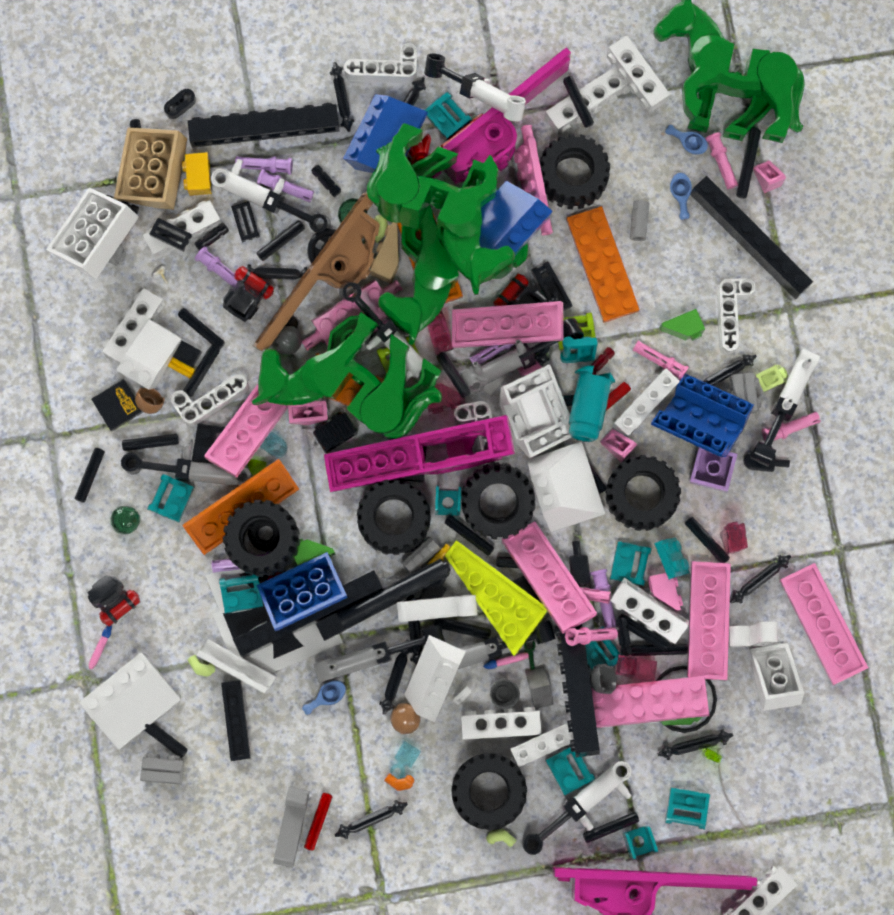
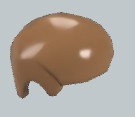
M140 388L135 397L137 408L147 414L158 412L163 407L165 398L154 388L149 390L147 388Z
M407 702L399 703L395 706L390 715L393 728L401 734L413 733L418 729L421 722L420 716L416 714L413 707Z

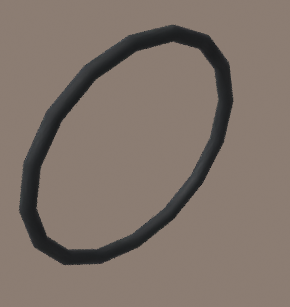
M682 665L669 668L660 674L656 681H661L663 677L672 671L687 670L688 666ZM705 679L712 690L713 705L709 716L704 722L696 727L687 729L672 727L671 725L664 726L672 731L687 733L697 731L708 724L715 713L717 704L716 690L711 680Z

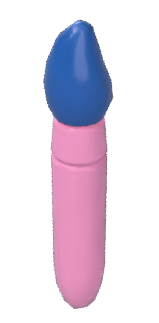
M112 625L104 628L102 637L90 659L89 669H93L98 663L105 644L111 636Z
M527 652L518 653L515 657L510 655L497 660H491L484 664L483 667L495 669L497 666L525 660L529 655Z

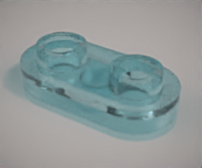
M273 432L269 433L260 446L261 449L275 458L283 457L288 449L286 442ZM276 444L281 445V448L279 450L274 449V446Z

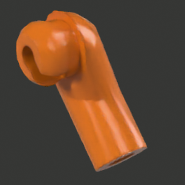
M389 773L384 781L395 790L402 791L413 787L415 780L411 775L397 779Z

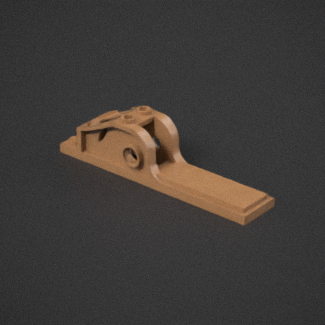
M367 192L362 193L252 345L257 350L263 351V349L267 350L317 280L324 281L331 287L340 289V286L345 282L358 284L362 279L365 280L371 272L369 268L372 265L374 256L372 251L375 237L378 236L380 224L365 213L373 204L368 199ZM363 238L366 240L364 244L361 241ZM337 261L341 264V269L339 271H337L334 267L335 262Z

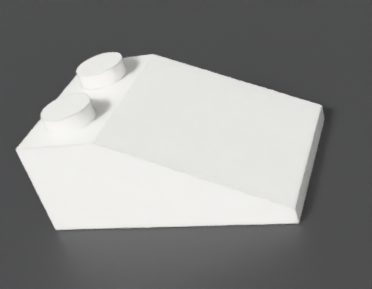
M148 320L125 353L117 371L148 390L156 388L182 338L154 321Z
M788 643L750 649L757 692L763 711L801 705L804 691Z

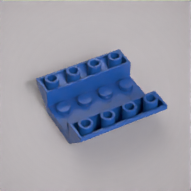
M685 373L676 387L675 396L664 411L659 410L651 425L719 457H726L743 432L754 404Z

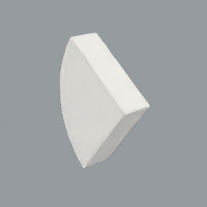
M466 687L453 699V702L456 705L461 704L472 691Z

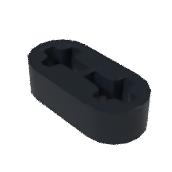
M183 89L167 101L164 105L166 116L170 119H176L190 109L196 102L194 92L191 89ZM184 96H190L191 100H184ZM171 106H172L173 108L176 107V112H175V113L172 112V111L170 112V109H169V108H170Z

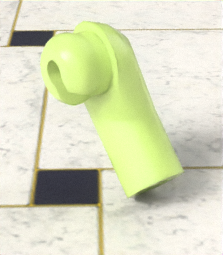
M377 215L374 218L380 224L378 236L375 237V243L377 244L385 236L384 233L388 226L387 220L381 215Z
M196 655L187 659L197 675L208 677L215 672L213 664H201Z
M505 829L491 830L486 837L489 844L503 841L510 848L517 841Z

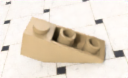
M394 222L392 225L387 226L384 233L386 238L384 242L380 241L376 250L378 255L376 259L373 258L372 265L369 268L371 276L389 284L392 283L399 269L397 223Z

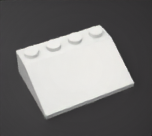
M89 187L46 250L82 273L97 279L139 216L127 205Z
M141 652L79 703L110 741L120 750L146 729L145 724L151 725L180 702L181 699L147 655Z

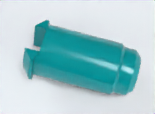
M584 366L575 371L578 374L569 418V434L572 438L583 442H593L598 439L599 432L603 427L611 384L615 383L611 373L600 374L599 376L593 375L594 366Z

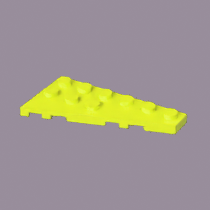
M456 540L445 554V557L470 593L476 595V602L515 657L547 614V609L542 603Z

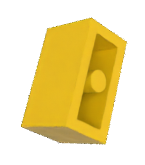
M208 153L185 154V161H182L183 172H186V179H183L184 190H188L189 196L212 194Z

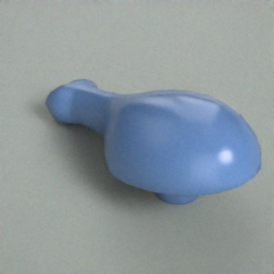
M668 125L665 130L666 134L678 138L683 148L691 154L700 155L708 149L706 139L697 132H680L673 125Z
M677 173L671 180L670 190L680 206L679 218L681 220L689 219L690 214L687 211V200L692 191V184L687 175Z
M338 680L325 683L320 688L317 698L309 704H304L302 710L306 715H309L320 705H334L338 703L346 691L344 683Z

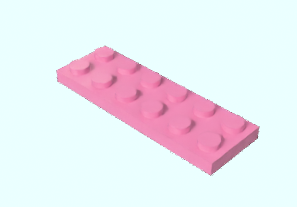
M562 301L452 310L453 348L516 344L517 340H521L522 343L563 340Z
M258 384L204 455L205 459L236 478L288 409V406L270 402L253 405L252 400L259 395Z
M535 521L530 523L524 530H519V534L515 536L513 534L509 535L507 539L502 538L503 545L562 634L566 633L569 628H575L597 615V612Z
M691 562L687 678L705 676V679L727 680L731 564Z
M813 563L780 579L779 581L832 685L868 669L816 564Z
M705 676L616 685V689L611 694H600L591 688L597 728L709 716Z

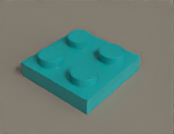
M676 537L654 543L669 580L690 573L689 563L684 558L682 546Z

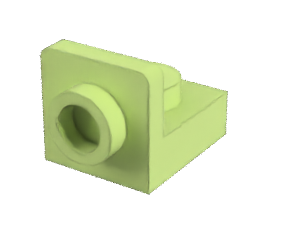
M775 365L756 374V377L759 379L763 392H766L781 384H785L788 373L781 365Z

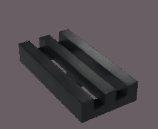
M247 201L231 206L242 243L246 242L245 240L260 238L250 202ZM246 206L255 232L252 234L243 208ZM239 208L246 228V236L243 234L236 211Z
M157 218L149 233L150 236L183 252L189 243V239L192 237L191 233L160 218ZM159 224L186 236L185 239L158 227ZM158 231V232H160V233H162V234H164V235H167V236H169V237H171V238H173V239H175V240L181 242L182 244L180 245V244H178V243H176V242H174V241H172V240H170V239H168V238H165V237H163V236H161V235H159V234H157V233H155V232Z

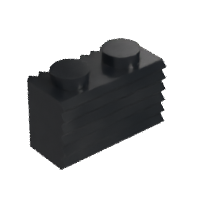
M341 412L336 413L331 417L330 422L318 424L314 428L315 431H313L314 437L325 454L358 434L346 412L343 414Z

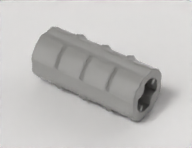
M635 200L633 202L630 228L631 240H646L650 205L648 201Z
M427 537L414 551L407 555L401 564L412 574L427 563L441 548L431 537Z

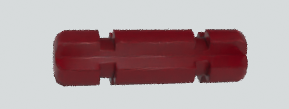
M607 347L603 354L591 364V366H594L593 375H596V372H599L607 364L608 359L615 355L614 350Z

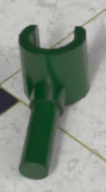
M534 641L532 642V649L526 648V642L524 644V651L529 655L530 670L535 669L533 653L536 645Z

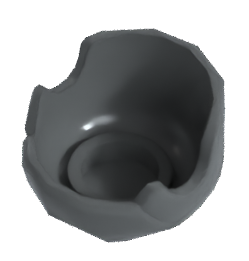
M293 326L283 327L279 337L275 339V342L278 344V348L275 350L282 355L296 353L302 343L300 332Z
M597 664L594 666L590 673L591 687L600 694L613 693L617 684L615 669L612 666H607V664Z
M502 679L495 682L491 687L490 698L492 703L498 708L509 709L518 703L520 691L514 682Z

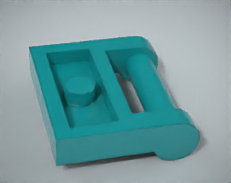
M446 92L425 109L428 112L426 117L446 140L450 139L473 120L454 102L449 92ZM446 103L461 120L457 122L444 108L443 104Z
M565 337L563 339L562 345L564 348L560 355L561 362L595 361L598 346L597 338L583 337L581 339H573L572 337ZM571 349H576L574 354L570 353Z
M162 474L160 478L161 483L147 510L180 523L194 487ZM169 483L173 485L164 508H158Z
M618 541L610 580L622 582L626 578L637 586H644L647 560L652 548ZM635 552H639L641 556L637 576L632 578L631 572Z
M252 574L227 580L225 578L219 579L225 614L264 607L257 585L260 584L259 577ZM248 583L254 584V588L229 593L227 591V587Z
M602 640L614 657L611 661L596 641H591L585 645L587 662L591 670L597 664H607V666L613 667L626 657L621 656L611 640Z
M570 747L545 760L564 796L596 779L593 773L591 774L583 758L576 757L575 752H571ZM571 754L584 777L583 779L578 780L566 757L567 755Z
M670 787L665 823L686 824L705 830L710 794ZM674 808L700 813V818L673 814Z

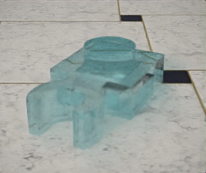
M404 741L394 757L399 762L391 767L390 772L393 773L395 768H400L401 774L399 778H402L405 774V766L412 768L421 751Z

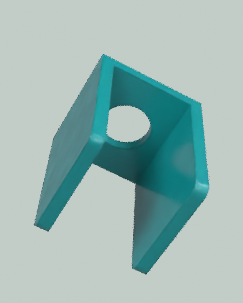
M436 486L435 515L460 516L461 487L458 486V491L439 490V486ZM445 498H451L454 502L453 506L449 509L442 505V501Z
M646 825L622 833L631 859L634 860L636 856L645 853L658 852L650 826ZM636 836H641L644 839V845L640 848H636L633 845V839Z

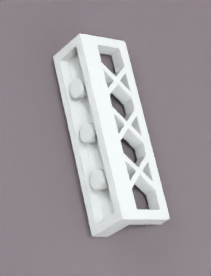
M209 639L202 651L199 650L197 656L265 694L269 692L276 679L272 674Z

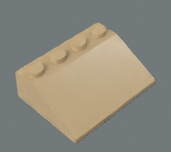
M127 128L114 199L152 208L174 210L187 138L177 130Z

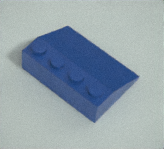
M375 94L343 159L355 170L373 173L380 157L376 150L392 142L393 137L398 133L403 123L421 129L428 112L390 96ZM409 148V149L406 151V154H405L406 157H407V155H408V153H409V151H410L411 148Z
M506 181L496 191V197L481 208L480 247L498 249L503 246H509L514 250L516 256L547 222L553 211L535 196Z
M328 552L257 585L275 631L348 598Z

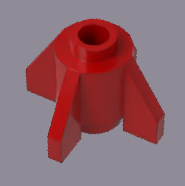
M426 134L422 142L411 147L407 157L411 166L430 155L431 136L429 134Z

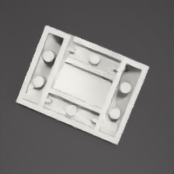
M550 364L501 387V410L503 415H507L509 418L513 440L529 458L571 438L569 434L570 414Z
M582 441L527 460L535 492L550 532L606 514Z

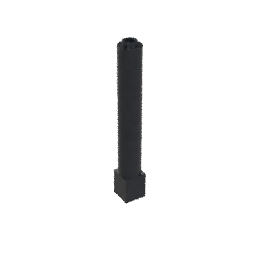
M439 559L315 624L323 640L327 641L397 604V602L448 577V572L451 569L446 560L442 562Z

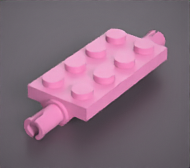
M524 125L521 128L524 143L514 153V161L518 167V180L521 182L522 190L535 196L548 207L537 152V142L533 135L532 125ZM550 218L541 227V235L543 236L553 233Z
M373 280L361 288L360 298L383 321L388 316L378 307L379 297L385 292L395 295L403 289L399 286L400 284L397 280L383 289L376 280ZM340 301L311 320L316 328L315 333L302 340V344H304L307 351L320 342L325 343L328 347L330 332L348 317L357 316L360 312L364 314V312L355 302Z

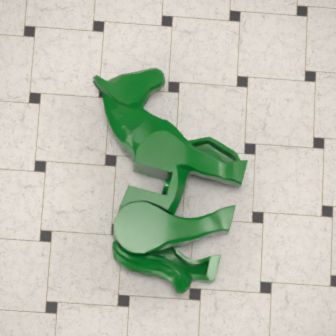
M681 0L654 27L653 35L659 42L667 41L671 37H687L688 64L691 75L682 86L683 110L690 120L687 129L707 133L715 94L720 93L731 97L751 99V104L747 111L725 129L723 134L725 138L743 141L750 129L760 123L772 108L776 116L775 122L765 131L762 139L783 143L789 129L795 133L802 131L803 125L799 119V106L803 97L805 80L803 72L789 55L783 52L770 53V50L752 49L744 76L739 72L730 73L729 67L735 44L724 39L723 34L713 19L705 11L693 4L691 0Z
M403 123L398 133L393 137L392 142L376 150L380 157L378 165L367 184L368 199L377 206L378 212L384 219L415 229H419L429 204L437 209H441L437 218L436 236L443 241L446 252L457 270L470 281L474 295H478L480 284L492 280L514 263L515 258L514 250L509 246L489 249L480 247L479 243L482 226L481 208L496 197L498 167L491 155L488 156L484 163L473 159L472 166L462 188L433 179L431 177L434 174L448 169L457 162L458 153L438 146L429 156L411 166L405 154L409 148L422 141L423 130Z
M430 204L419 229L401 226V249L415 263L412 278L413 297L400 298L385 292L378 300L380 310L398 328L409 334L410 345L414 344L418 333L432 323L439 315L450 290L455 287L459 277L458 270L451 262L443 241L436 236L437 224ZM419 230L421 232V241L415 235V232ZM528 243L516 254L514 263L493 279H501L507 276L513 268L519 267L526 261Z
M360 312L357 316L348 317L330 332L327 352L307 360L299 370L291 375L283 368L278 351L273 349L265 350L261 355L258 378L259 395L252 400V404L259 405L270 402L285 406H296L313 403L324 397L336 399L348 381L353 379L363 387L347 407V410L370 430L384 434L387 438L398 439L411 431L422 412L430 404L442 401L440 391L435 388L442 371L424 358L420 380L412 387L405 388L407 355L410 347L391 334L389 370L384 381L381 383L375 375L355 361L356 354L371 336L372 332L379 326Z

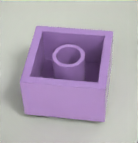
M699 447L690 483L727 493L738 454L729 452L726 457H719Z

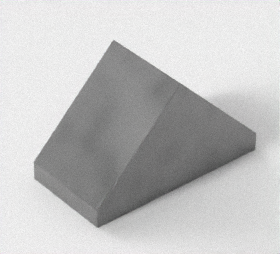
M540 667L525 671L535 709L554 705L545 668Z

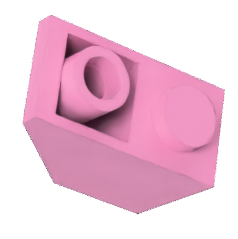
M666 573L649 576L647 580L651 596L675 612L681 610L680 606H683L681 595H677V578L669 580Z

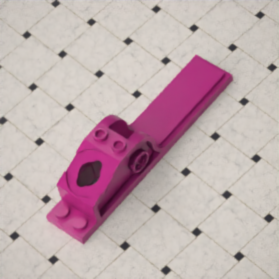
M567 47L510 92L509 95L524 97L526 100L525 105L568 71L571 52ZM492 107L443 147L458 153L457 162L443 171L455 184L465 182L473 159L484 163L489 155L492 156L498 170L503 171L509 165L508 162L515 153L517 140L515 127L504 117V113ZM442 171L434 174L431 178L435 179Z
M507 415L328 453L324 454L330 492H337L380 483L383 480L390 481L414 475H436L469 469L502 460L504 456L514 455L515 451L509 418ZM480 435L487 437V450L473 453L472 446L475 439ZM446 444L448 458L445 461L436 463L425 462L423 446Z
M553 867V876L557 877L558 881L570 882V878H572V899L584 906L588 905L600 911L599 913L603 915H651L655 908L656 893L661 886L752 890V886H757V878L742 875ZM636 889L637 896L634 899H630V891ZM599 898L600 902L596 903L594 899Z

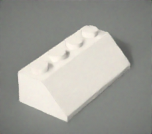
M430 635L404 695L417 715L435 722L466 651Z

